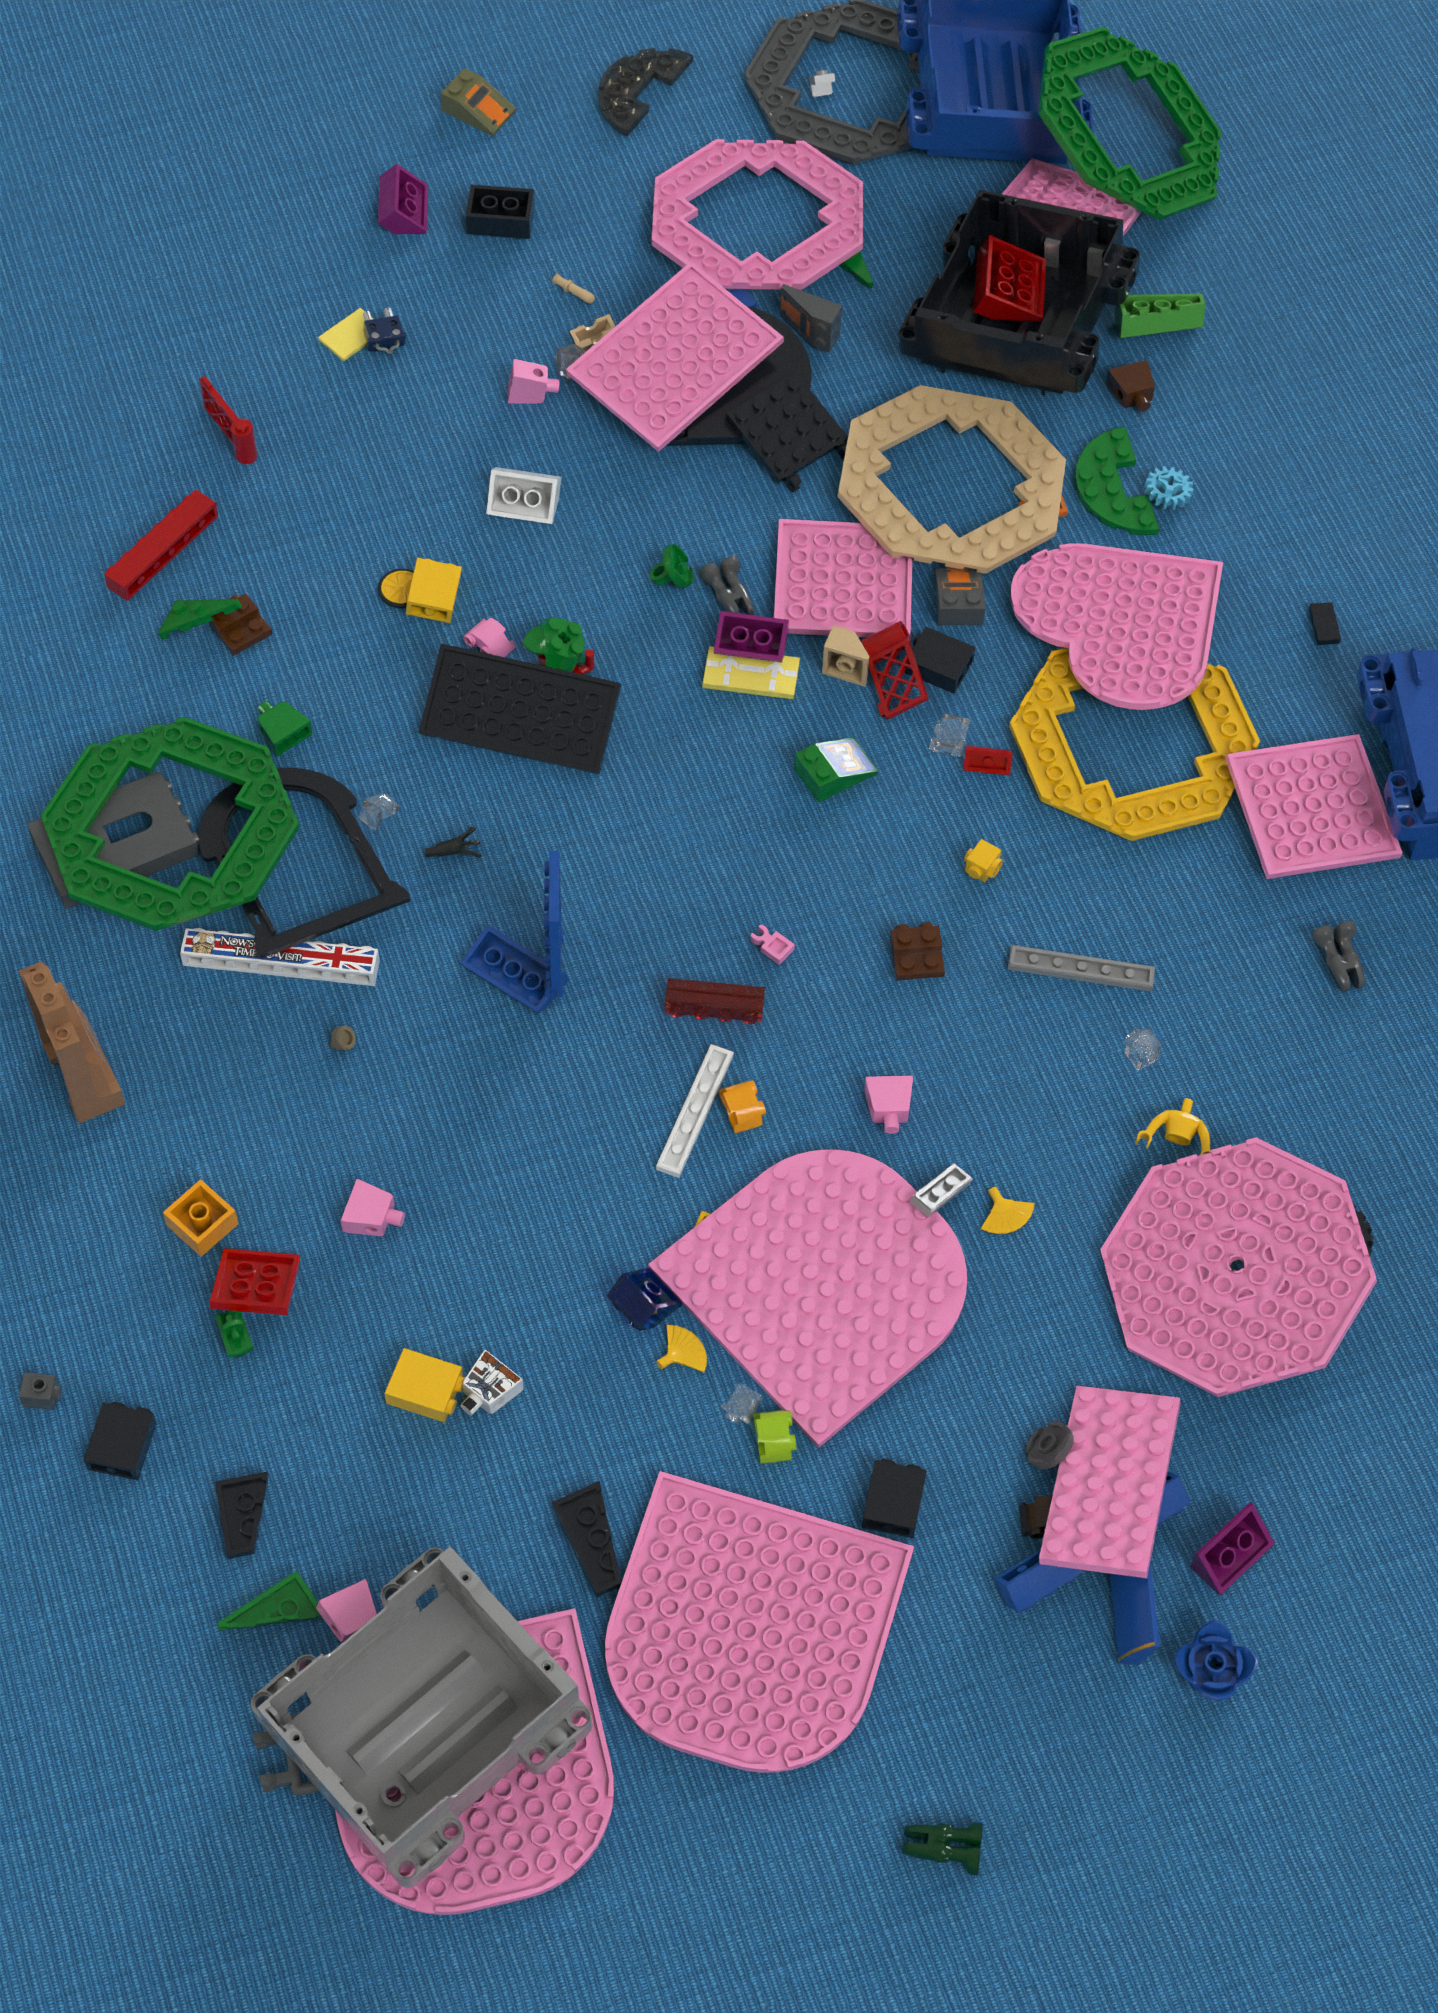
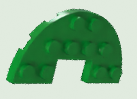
M1119 427L1102 433L1084 448L1077 462L1075 487L1080 501L1089 513L1093 512L1100 518L1101 523L1116 530L1118 527L1130 531L1129 534L1158 535L1159 526L1148 494L1126 497L1117 468L1136 465V457L1126 427Z

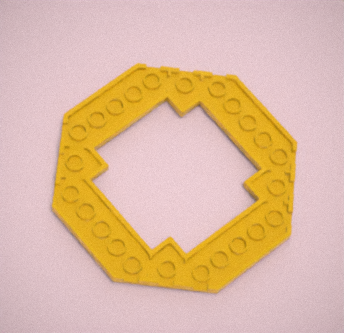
M1069 648L1055 650L1050 653L1046 664L1041 668L1034 680L1033 686L1025 695L1020 708L1012 717L1009 725L1041 802L1130 841L1220 819L1235 791V786L1225 760L1227 754L1257 750L1260 744V739L1225 667L1220 665L1215 667L1207 663L1203 680L1188 696L1213 750V753L1195 757L1194 764L1200 777L1116 798L1108 779L1086 785L1056 715L1075 710V704L1070 692L1083 689V687L1076 680L1070 668Z

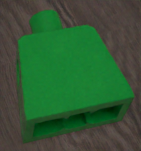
M264 701L259 705L258 711L261 714L257 718L259 730L276 757L312 735L311 721L287 702L282 701L274 707L268 701Z

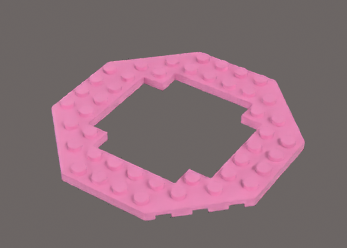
M715 139L655 178L652 246L682 268L692 261L725 289L781 290V286L785 284L803 290L863 249V181L805 141H796V144H783V140H766V143H754V140H737V143H724V139ZM744 166L758 176L776 167L828 204L818 211V218L825 222L827 226L773 262L759 252H755L748 258L740 261L688 223L698 216V208L689 203V201Z

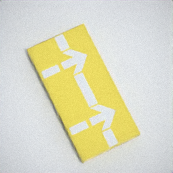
M709 646L703 688L794 700L800 658L784 656L781 663L714 654V647Z

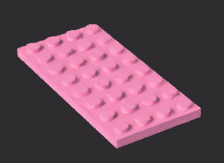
M1076 1386L1068 1427L1074 1435V1441L1070 1452L1059 1464L1039 1556L1040 1564L1147 1578L1179 1415L1180 1398Z

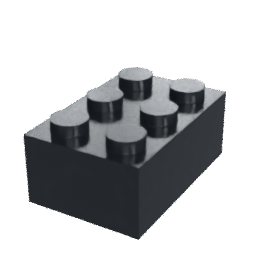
M471 185L466 211L467 234L530 239L535 210L534 189Z

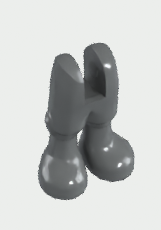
M729 556L725 558L720 564V570L715 563L707 564L700 570L699 575L701 579L712 586L716 592L717 601L722 604L727 612L740 613L737 606L740 604L745 614H754V607L747 588L739 581L737 576L741 567L738 557ZM721 575L728 583L730 589L725 587Z
M1354 921L1342 922L1336 926L1334 931L1328 925L1319 927L1312 932L1313 941L1323 949L1326 955L1327 966L1330 968L1338 986L1343 992L1350 989V980L1347 973L1351 974L1356 988H1363L1365 986V976L1360 957L1353 949L1351 939L1357 932ZM1334 939H1335V941L1337 942V944H1338V946H1339V948H1340V950H1341V952H1342V955H1340V954L1337 952L1336 947H1335V943H1334Z

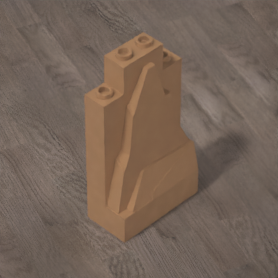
M43 961L19 970L42 1045L51 1065L59 1062L70 1099H68L78 1123L80 1124L125 1105L120 1086L85 1012L74 1000L71 1001L66 988L61 982L55 983L48 966H45Z

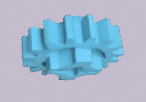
M1163 466L1162 471L1156 468L1154 473H1149L1144 485L1146 488L1145 494L1149 495V501H1156V506L1163 504L1164 509L1167 506H1171L1175 510L1176 505L1182 508L1184 503H1189L1194 490L1192 488L1193 482L1188 481V475L1182 476V470L1175 472L1174 467L1171 470H1167Z

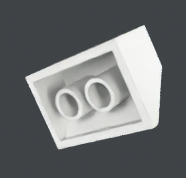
M495 467L491 470L486 514L553 524L559 501L561 477Z

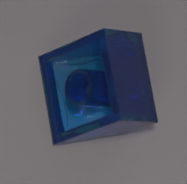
M650 1268L622 1273L606 1295L612 1301L614 1308L622 1312L628 1318L630 1325L639 1331L654 1328L683 1304Z

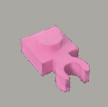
M763 925L758 926V932L762 936H756L754 933L750 936L751 942L755 945H762L761 952L778 965L795 949L794 943L777 931L770 935L768 929Z

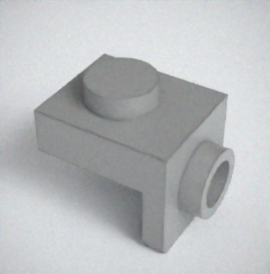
M828 69L815 71L816 75L809 76L812 97L832 94L831 82H835L834 73H828Z

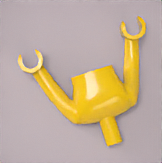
M1188 1098L1183 1100L1181 1111L1165 1110L1158 1114L1145 1131L1143 1130L1138 1133L1135 1144L1138 1145L1140 1139H1145L1147 1141L1146 1148H1149L1153 1134L1162 1124H1165V1139L1184 1146L1189 1145L1193 1136L1197 1133L1201 1142L1202 1152L1200 1155L1212 1152L1210 1150L1209 1131L1201 1119L1190 1114L1193 1100Z

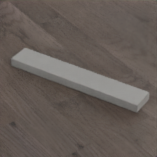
M1011 945L1008 970L1150 992L1153 989L1155 967L1015 945Z

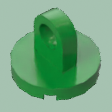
M676 544L663 548V562L652 568L649 575L650 579L659 586L673 581L675 585L682 589L690 586L694 579L693 569L691 567L688 568L686 562L689 560L683 549Z

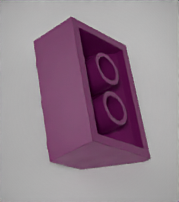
M395 164L380 176L378 224L393 234H425L427 232L428 184L400 165Z
M720 611L714 654L782 663L788 639L789 620Z

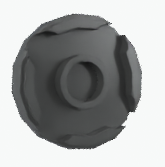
M1060 1421L1049 1422L1047 1427L1044 1429L1040 1427L1029 1438L1025 1453L1028 1455V1462L1033 1467L1045 1470L1056 1466L1065 1459L1074 1441V1435L1066 1424Z

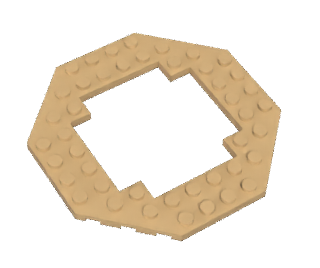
M920 385L851 420L837 497L891 557L901 558V556L914 558V561L929 564H932V561L945 563V567L962 570L964 567L977 569L978 573L986 574L1055 537L1066 459L1012 402ZM944 420H947L959 434L977 425L1027 479L1014 488V493L1021 501L1025 502L1024 504L960 538L946 523L927 532L877 477L890 470L891 463L881 452Z

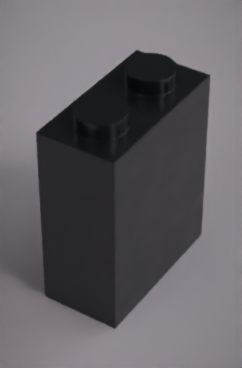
M925 627L922 634L918 633L915 637L912 649L922 680L955 694L974 661L976 647ZM906 668L905 674L912 676L913 670Z
M103 1402L84 1457L87 1470L138 1481L157 1424L154 1413L143 1407L132 1409L119 1402H112L111 1404Z
M889 1459L875 1460L861 1528L914 1538L927 1470H923L921 1467L913 1464L907 1466L899 1465Z

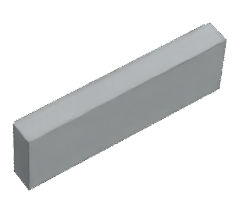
M952 1164L915 1193L909 1202L929 1218L969 1186L973 1179L956 1164Z

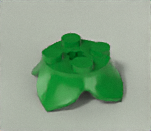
M554 617L544 619L541 625L532 628L526 634L522 645L530 652L545 655L546 667L572 672L577 662L582 664L585 661V641L581 633L582 628L576 622L571 623L565 619Z

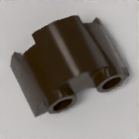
M1053 1495L1035 1497V1503L1026 1504L1022 1502L1020 1504L1019 1512L1023 1537L1030 1536L1032 1539L1044 1537Z

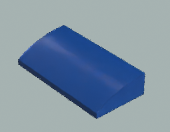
M489 925L486 926L460 962V965L538 1014L559 993L558 991H550V996H545V984L548 982L546 981V966H550V964H545L544 959ZM561 971V982L564 987L569 979L566 973Z

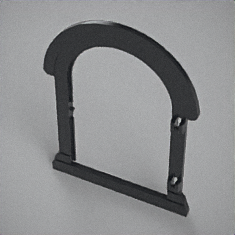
M277 768L284 790L299 791L313 795L330 807L381 895L276 934V930L258 897L254 901L241 904L256 932L254 936L255 951L260 959L410 902L408 891L397 882L391 881L350 811V809L357 806L356 797L337 780L316 771L300 768ZM232 783L213 799L202 817L198 836L202 859L206 862L217 860L220 865L230 849L227 831L232 816L240 808V806L235 804V798L243 787L242 785ZM254 915L258 916L260 924L256 922Z

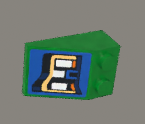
M854 738L815 743L795 753L794 770L818 803L878 774V770Z

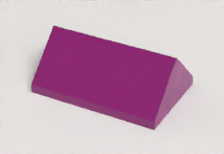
M1249 1502L1195 1553L1190 1568L1217 1594L1221 1595L1275 1544L1253 1503Z

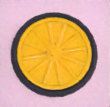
M395 569L385 574L378 584V594L381 600L395 608H406L414 571Z

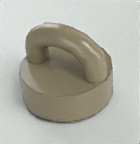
M349 1026L335 1028L331 1034L330 1047L339 1051L351 1049L356 1039L352 1028Z

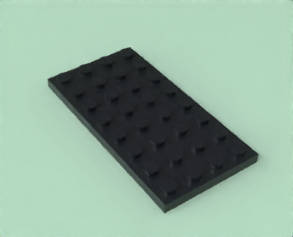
M441 643L419 734L600 775L622 684Z

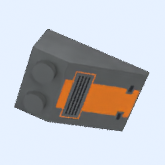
M785 284L781 286L780 317L810 346L830 353L840 336L842 305Z
M935 568L937 624L983 625L985 597L981 573H978L977 569L963 568V570Z

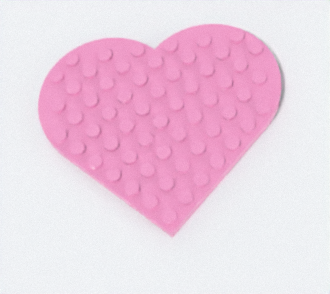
M1090 544L1059 545L1058 549L1050 551L1044 549L1032 555L1030 561L1019 567L1011 585V606L1020 624L1032 635L1057 647L1069 648V664L1072 673L1079 684L1091 695L1103 702L1121 708L1136 710L1162 708L1177 703L1189 696L1203 680L1208 663L1223 562Z

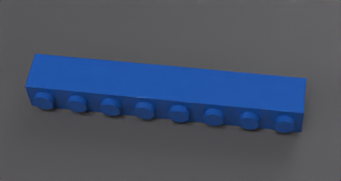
M1169 1471L1167 1472L1157 1527L1161 1525L1163 1520L1179 1514L1184 1507L1191 1503L1180 1477ZM1040 1549L994 1578L1006 1606L1019 1613L1031 1608L1033 1603L1039 1599L1050 1596L1061 1585L1072 1582L1077 1575L1085 1570L1042 1565L1039 1562Z

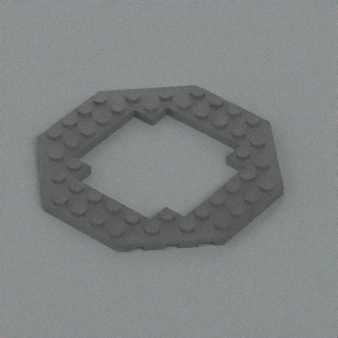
M849 0V3L843 5L835 3L824 6L823 10L812 12V10L796 14L794 18L786 19L783 17L776 20L746 69L744 78L776 139L791 144H796V141H805L824 155L851 164L913 148L908 141L906 109L902 112L897 123L877 117L871 129L867 130L796 106L801 98V91L785 86L814 37L833 43L842 30L902 50L899 44L896 10L865 0ZM912 53L908 68L919 72L918 53Z

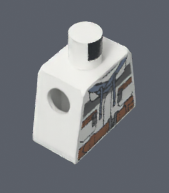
M484 1350L463 1381V1392L468 1397L460 1406L470 1416L479 1407L489 1414H493L523 1390V1379L487 1350Z

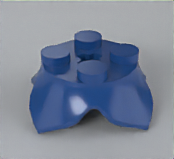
M1215 1619L1203 1625L1197 1631L1194 1641L1191 1644L1181 1646L1175 1655L1176 1666L1184 1679L1190 1682L1192 1688L1201 1695L1215 1701H1223L1230 1698L1239 1685L1252 1677L1259 1662L1256 1655L1245 1646L1235 1645L1229 1629ZM1214 1661L1215 1665L1219 1666L1220 1668H1218L1217 1670L1212 1669V1667L1209 1666L1210 1662Z

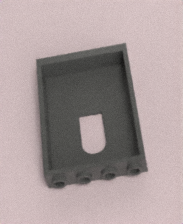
M160 771L115 789L87 832L101 837L105 841V846L97 856V859L146 877L199 856L197 847L199 845L198 835L196 832L191 833L189 829L191 827L190 820L187 814L182 815L180 811L182 809L181 802L178 796L173 797L171 782L168 778L164 779ZM137 813H146L151 816L152 825L147 830L112 844L103 828ZM42 818L27 823L31 839L65 909L79 904L80 902L69 898Z

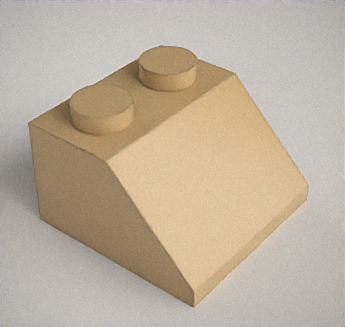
M833 625L824 645L822 674L865 687L869 665L868 653L855 632Z

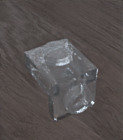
M384 792L365 799L359 819L372 830H377L383 818L398 813L400 805L392 800L389 795Z
M739 1383L727 1405L722 1403L720 1408L726 1412L725 1417L738 1424L741 1420L748 1424L763 1396Z

